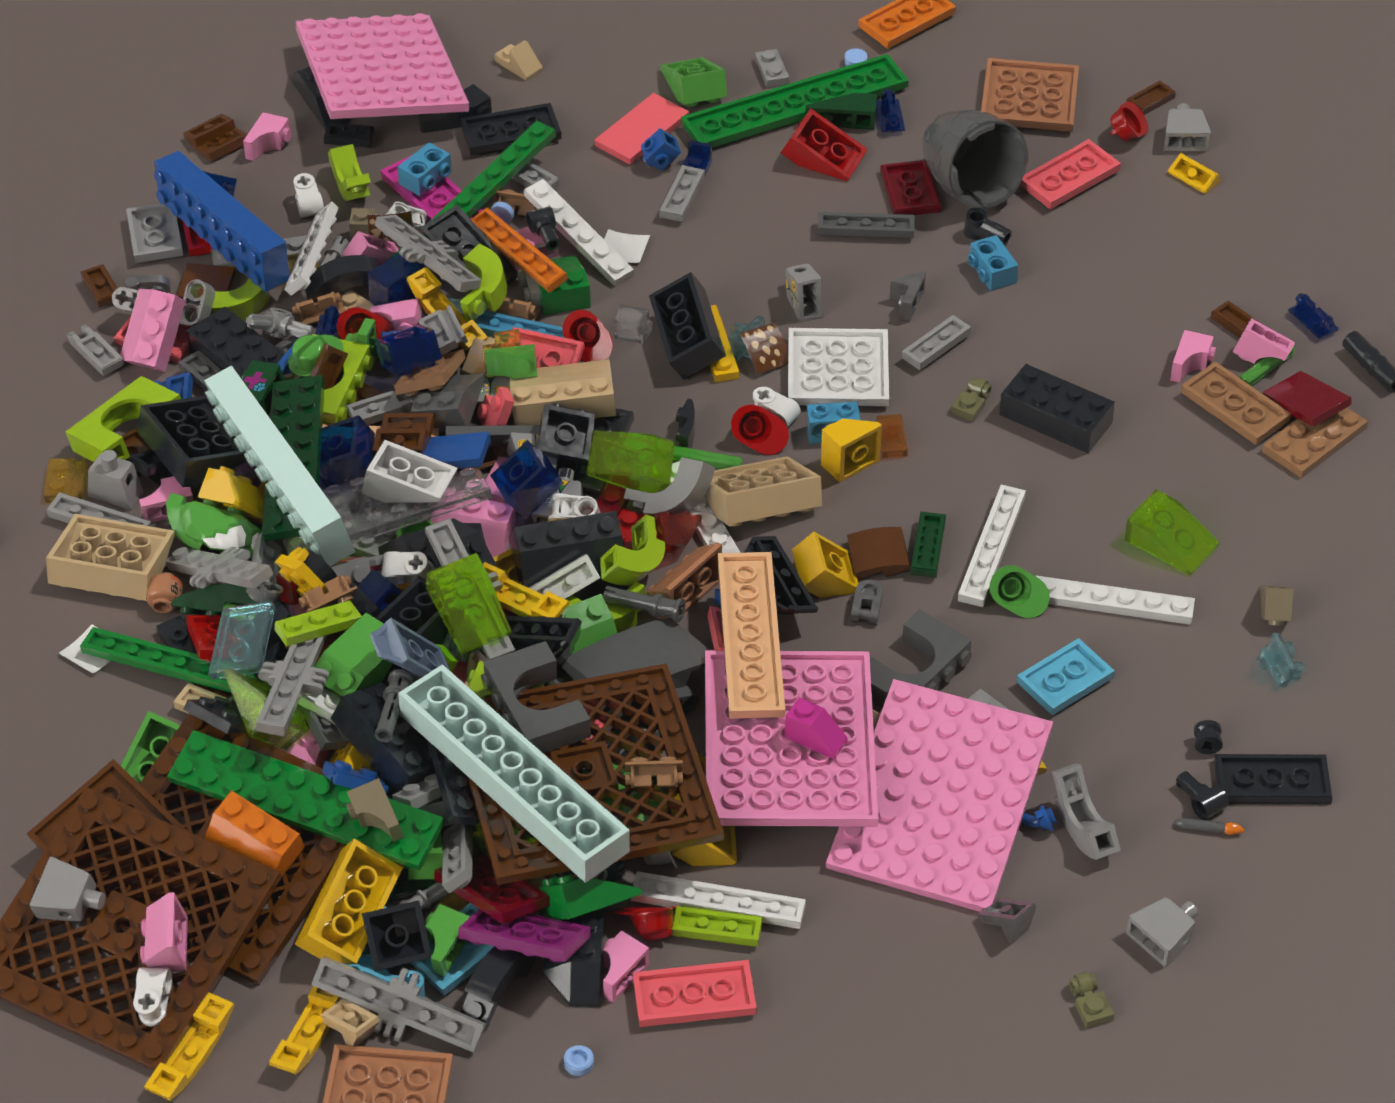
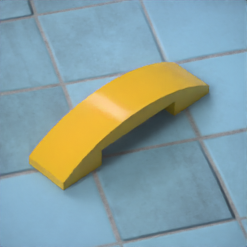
M428 267L407 277V282L412 292L418 298L420 305L427 315L438 310L442 312L448 309V305H451L468 340L467 343L463 341L457 345L469 350L475 338L483 341L487 340L486 334L473 319L470 321L465 320L462 314L440 290L441 282Z
M486 562L476 571H484L485 575L491 572L497 573L499 577L497 581H501L503 588L494 592L495 596L490 600L519 616L558 618L569 605L568 600L549 591L543 595L508 579L505 571Z
M313 986L308 994L309 1003L288 1039L281 1040L269 1061V1066L298 1074L312 1059L330 1029L329 1026L324 1024L321 1014L343 998Z
M208 992L193 1014L194 1023L166 1064L160 1062L144 1088L169 1101L182 1092L199 1072L218 1043L232 1014L234 1003Z

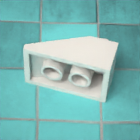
M384 440L366 470L361 493L385 503L440 502L456 474L457 468Z

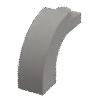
M681 457L676 477L669 487L658 493H647L626 488L624 498L633 502L632 507L642 509L644 514L657 519H670L681 516L694 508L704 497L711 484L715 467L703 461Z
M1075 763L1053 771L1052 776L1058 796L1054 797L1061 819L1077 847L1085 855L1095 860L1121 851L1114 824L1102 819L1091 801L1081 764Z

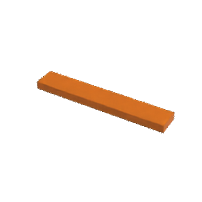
M485 208L471 219L501 253L549 293L568 279L565 271L489 208Z

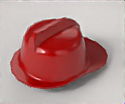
M1130 101L1120 105L1119 109L1110 117L1113 128L1110 135L1117 134L1123 141H1129L1137 137L1140 138L1148 132V123L1143 112Z
M360 307L349 308L342 312L336 325L337 334L341 340H345L348 333H358L365 318L375 320L377 341L381 340L382 332L394 331V329L383 317Z
M575 310L570 313L564 320L562 327L564 338L584 342L585 347L581 356L584 362L607 360L613 350V339L609 331L590 311Z
M749 404L738 408L733 414L731 431L734 437L756 452L764 455H774L781 452L787 445L789 432L785 422L766 409Z
M678 905L668 907H623L613 910V913L630 915L635 929L641 937L647 940H656L669 937L672 934L673 908L678 907Z

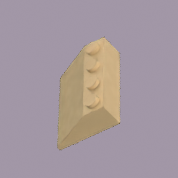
M610 359L538 368L536 377L512 379L510 377V393L515 401L512 407L514 425H540L541 413L545 404H559L564 408L573 410L584 409L589 413L595 414V418L616 416Z
M787 456L715 470L711 484L704 496L718 519L728 526H740L745 521L760 522L766 520V517H785L790 512H810L813 508L822 506L821 476Z
M75 514L46 557L48 584L146 601L151 578L163 572L175 531Z

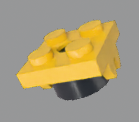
M298 547L288 556L281 554L275 561L281 568L279 571L280 575L291 583L293 581L298 586L296 591L301 597H303V593L318 586L321 587L324 594L328 593L324 584L337 577L334 570L320 556L305 548Z

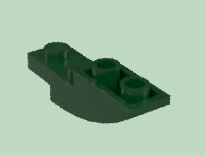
M223 583L187 592L173 599L172 606L180 608L179 613L195 615L196 610L206 611L205 615H221L222 613L224 614L222 611L227 602L249 608V606L255 607L258 602L251 599L246 592V587Z

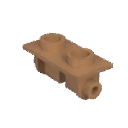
M509 189L497 190L495 193L497 201H494V203L505 202L512 207L514 212L515 208H519L518 216L526 217V212L537 209L524 194L515 193Z
M334 291L317 297L318 301L316 302L310 299L301 303L297 302L296 306L292 307L296 320L307 325L339 316L345 311L341 294L339 292L334 293Z
M505 297L503 303L496 311L488 309V311L535 321L540 309H537L533 302L514 300L512 304L510 298Z
M340 575L324 584L328 593L324 594L321 587L318 586L303 593V597L299 598V602L302 608L308 607L307 612H311L337 603L352 601L357 591V586L350 588L349 586L352 585L350 577L348 575L344 577Z
M638 757L632 758L631 762H625V772H631V774H625V785H631V788L651 787V777H657V787H677V784H683V772H677L682 771L683 760H676L675 757H662L659 761H648L647 758Z

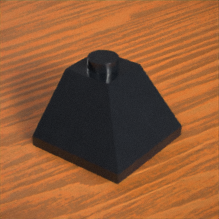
M419 900L362 913L374 971L431 958L432 954Z

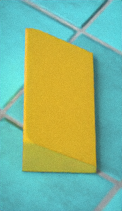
M1182 153L1179 154L1167 171L1168 174L1204 194L1208 193L1221 181L1219 174Z

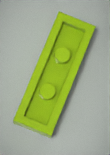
M349 600L276 621L275 631L287 647L349 629L362 616Z
M678 906L676 907L672 936L758 947L762 917Z

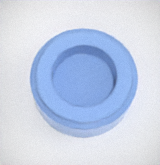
M850 49L845 53L844 63L846 66L865 61L867 60V53L861 49Z
M496 202L490 209L508 225L514 217L512 207L505 202Z
M582 1045L569 1048L564 1055L566 1071L574 1076L588 1074L594 1067L592 1051Z

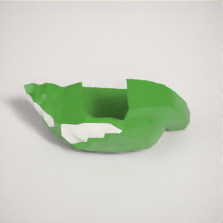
M174 493L170 494L166 502L167 516L172 530L175 531V536L182 546L199 550L203 543L211 550H221L223 552L229 547L249 550L252 560L255 539L262 531L248 521L249 518L243 515L242 511L232 507L224 510L219 508L217 503L205 499L203 503L197 501L186 503L187 498Z

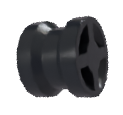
M1204 720L1194 726L1195 748L1199 753L1214 754L1222 749L1223 741L1220 737L1222 730L1218 722Z

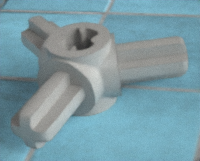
M270 308V311L264 315L250 314L249 317H246L249 329H263L269 336L287 338L290 335L302 337L313 334V327L311 325L295 321L292 313L287 310Z

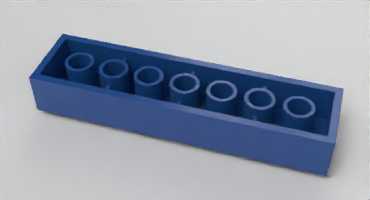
M180 151L154 161V178L158 188L156 195L161 204L167 206L175 216L177 215L184 221L187 227H191L197 232L200 238L205 239L214 250L220 252L228 262L237 267L240 273H244L251 279L254 285H258L264 292L288 282L290 276L285 240Z

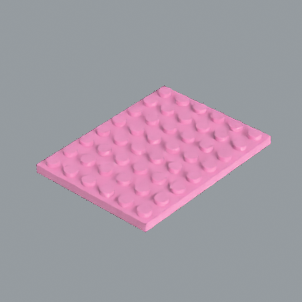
M419 13L414 16L397 14L392 17L371 16L370 18L349 17L348 19L327 18L325 20L304 19L303 21H296L297 34L330 119L469 112L467 97L430 15Z
M705 650L706 781L721 826L878 827L869 652L780 651L785 717L729 719L724 651ZM799 697L825 708L848 737L846 744L835 759L785 738L786 714Z
M893 679L874 730L878 827L839 826L826 861V869L979 912L987 908L996 898L1053 728V721Z

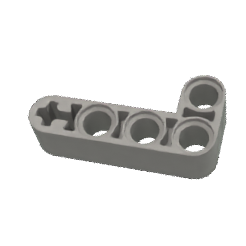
M196 279L187 284L183 300L186 302L179 325L192 327L210 316L215 298V290L211 285ZM127 287L117 288L112 294L114 306L132 313L134 304L125 301V299L132 298L136 301L138 290ZM203 287L204 293L198 298L197 292ZM197 311V318L191 322L192 313Z

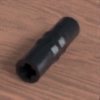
M1358 331L1350 332L1344 338L1342 346L1359 362L1361 367L1367 370L1369 375L1373 376L1389 393H1394L1395 367Z

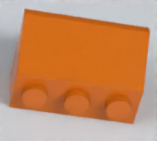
M232 790L213 813L204 839L280 872L281 876L284 875L305 848L298 832Z

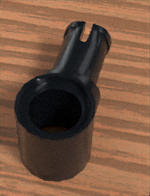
M548 206L526 212V220L531 233L536 232L541 236L548 250L557 249L560 241L554 231L556 220L552 208Z
M1188 771L1180 773L1176 778V785L1190 796L1192 809L1200 819L1206 820L1228 807L1229 799L1227 794L1218 785L1209 788L1206 784L1199 783Z

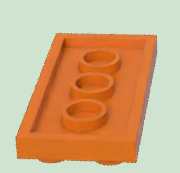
M895 0L858 19V27L888 49L955 14L956 6L949 0Z

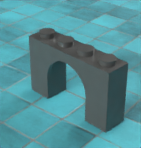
M919 609L903 624L902 642L927 657L932 665L919 673L903 674L890 669L870 656L872 702L883 708L893 679L938 691V688L944 682L947 683L953 678L955 672L961 666H966L972 656L970 652L971 640Z
M546 641L483 662L484 674L481 675L482 684L486 691H491L495 708L497 710L501 709L503 718L543 754L591 737L590 717L579 699L547 710L531 709L522 705L517 700V697L523 691L557 679V660Z

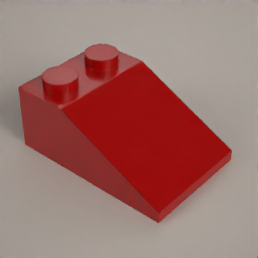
M810 109L780 153L799 167L848 181L868 149L820 114Z

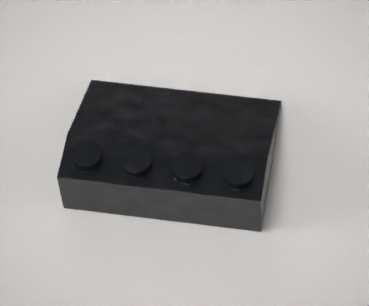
M207 396L146 404L140 407L137 432L183 488L202 485L208 468L219 470L220 466L233 469L247 461L244 456L246 452L239 451L233 440L235 436L229 437L223 426L225 422L220 423L213 412L216 406L211 405Z
M616 511L514 527L508 536L518 581L523 586L529 588L587 554L600 578L572 594L573 596L582 601L599 594L603 596L604 591H607L605 589L607 586L628 590V585H616L602 580L600 557L615 544L623 547L622 533Z

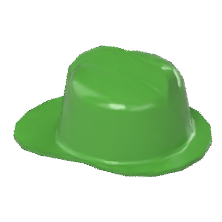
M332 335L302 336L293 345L292 353L288 360L289 369L297 376L309 377L324 343L342 351L344 350L343 343Z
M1015 565L1003 566L992 575L990 593L999 605L1024 618H1034L1041 615L1047 609L1050 601L1049 590L1046 584L1036 576Z

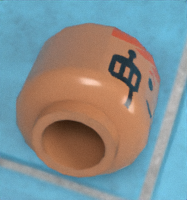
M171 573L157 574L150 580L146 601L154 611L169 613L177 608L172 606V600L182 595L183 585Z

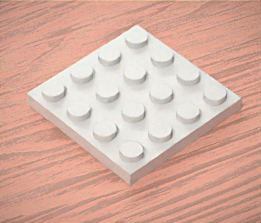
M789 328L788 398L796 401L798 405L858 402V406H889L888 329Z

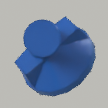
M1041 805L1039 810L1034 812L1036 817L1024 813L1021 824L1033 828L1041 827L1043 831H1054L1053 825L1057 823L1051 807L1045 809L1044 805Z

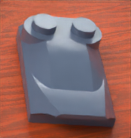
M392 618L370 634L378 657L406 669L417 680L442 664L450 671L439 646Z

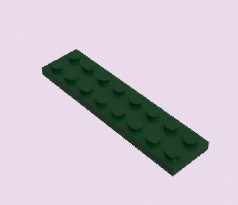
M323 375L273 382L270 419L319 486L325 389ZM266 485L262 527L264 541L300 536L298 532L300 528L294 529L287 517L289 513L282 512L276 501L278 497L272 498Z

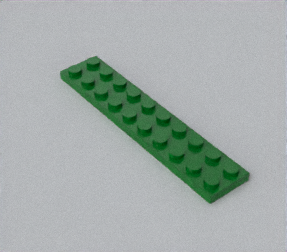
M885 54L682 116L681 125L698 149L704 151L801 121L805 117L807 104L850 93L877 94L878 97L908 88L909 80L889 54Z
M195 730L192 731L167 775L171 783L222 801L232 790L281 822L346 845L353 839H356L391 861L419 871L445 824L444 818L388 798L404 838L393 842L391 837L382 829L373 826L362 828L358 818L352 820L346 804L351 802L347 791L352 790L351 788L333 784L332 780L318 773Z

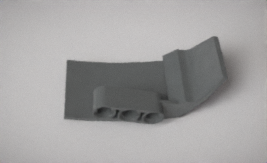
M672 618L659 619L614 634L570 655L566 661L560 664L566 671L564 676L550 681L548 686L667 663L683 713L687 714L696 707L699 700L698 696L686 685L691 671L705 667V650L709 649L681 625L674 622ZM633 701L630 706L639 710L643 705ZM606 706L603 711L612 715L615 709ZM650 709L647 712V714L653 716L652 711Z

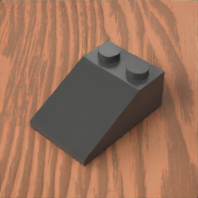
M484 374L451 376L442 389L430 391L429 388L422 389L416 395L411 413H433L436 418L434 428H439V432H445L446 426H469L486 377Z

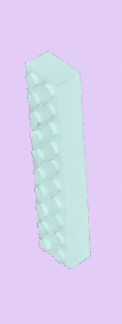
M230 366L204 380L208 388L205 394L211 405L216 406L213 409L216 418L220 423L225 422L223 426L230 438L235 436L233 440L240 452H246L244 456L251 468L257 467L255 472L262 483L267 481V484H265L272 498L278 497L276 501L283 513H289L287 517L294 529L300 528L298 532L306 545L310 543L312 545L309 547L310 550L320 556L329 566L355 553L341 516L234 368Z
M443 664L398 693L400 715L585 883L630 852L629 829Z

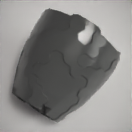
M959 110L940 114L925 129L922 139L924 157L934 178L947 193L963 205L971 208L990 209L1006 201L1019 186L1029 160L1026 141L1022 133L1014 125L995 115L981 111Z

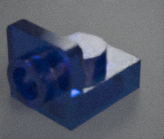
M690 140L688 143V155L683 165L703 169L706 176L712 163V145Z

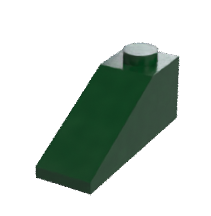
M850 93L807 104L805 115L812 109L838 128L875 130L877 94Z

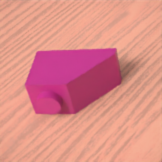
M799 697L786 714V739L832 759H835L848 740V737L825 708Z

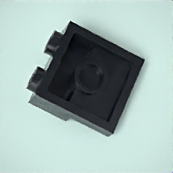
M545 404L541 413L536 454L587 464L595 414L589 413L584 409L573 410L564 408L559 404Z

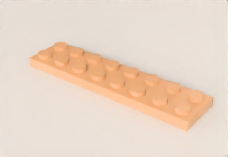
M771 552L718 553L729 719L785 717Z

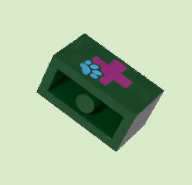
M252 360L242 375V381L268 415L271 410L273 382L285 381L280 364Z

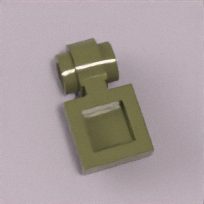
M972 378L968 384L967 392L963 390L952 404L951 413L974 422L985 406V399L989 397L992 385L982 378Z
M1082 972L1075 974L1072 979H1069L1072 994L1074 996L1079 995V998L1075 1000V1007L1086 1029L1114 1020V1012L1104 992L1093 993V991L1098 989L1097 980L1093 973Z

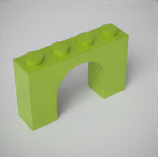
M339 339L343 343V351L348 353V356L338 376L342 380L334 387L324 390L322 424L341 425V423L346 422L348 416V408L346 406L355 403L357 391L363 387L365 375L373 366V356H370L369 345Z
M140 376L65 431L72 451L95 462L102 452L113 450L117 458L126 460L130 455L124 439L112 431L126 421L139 418L141 405L180 400L181 397L180 394Z

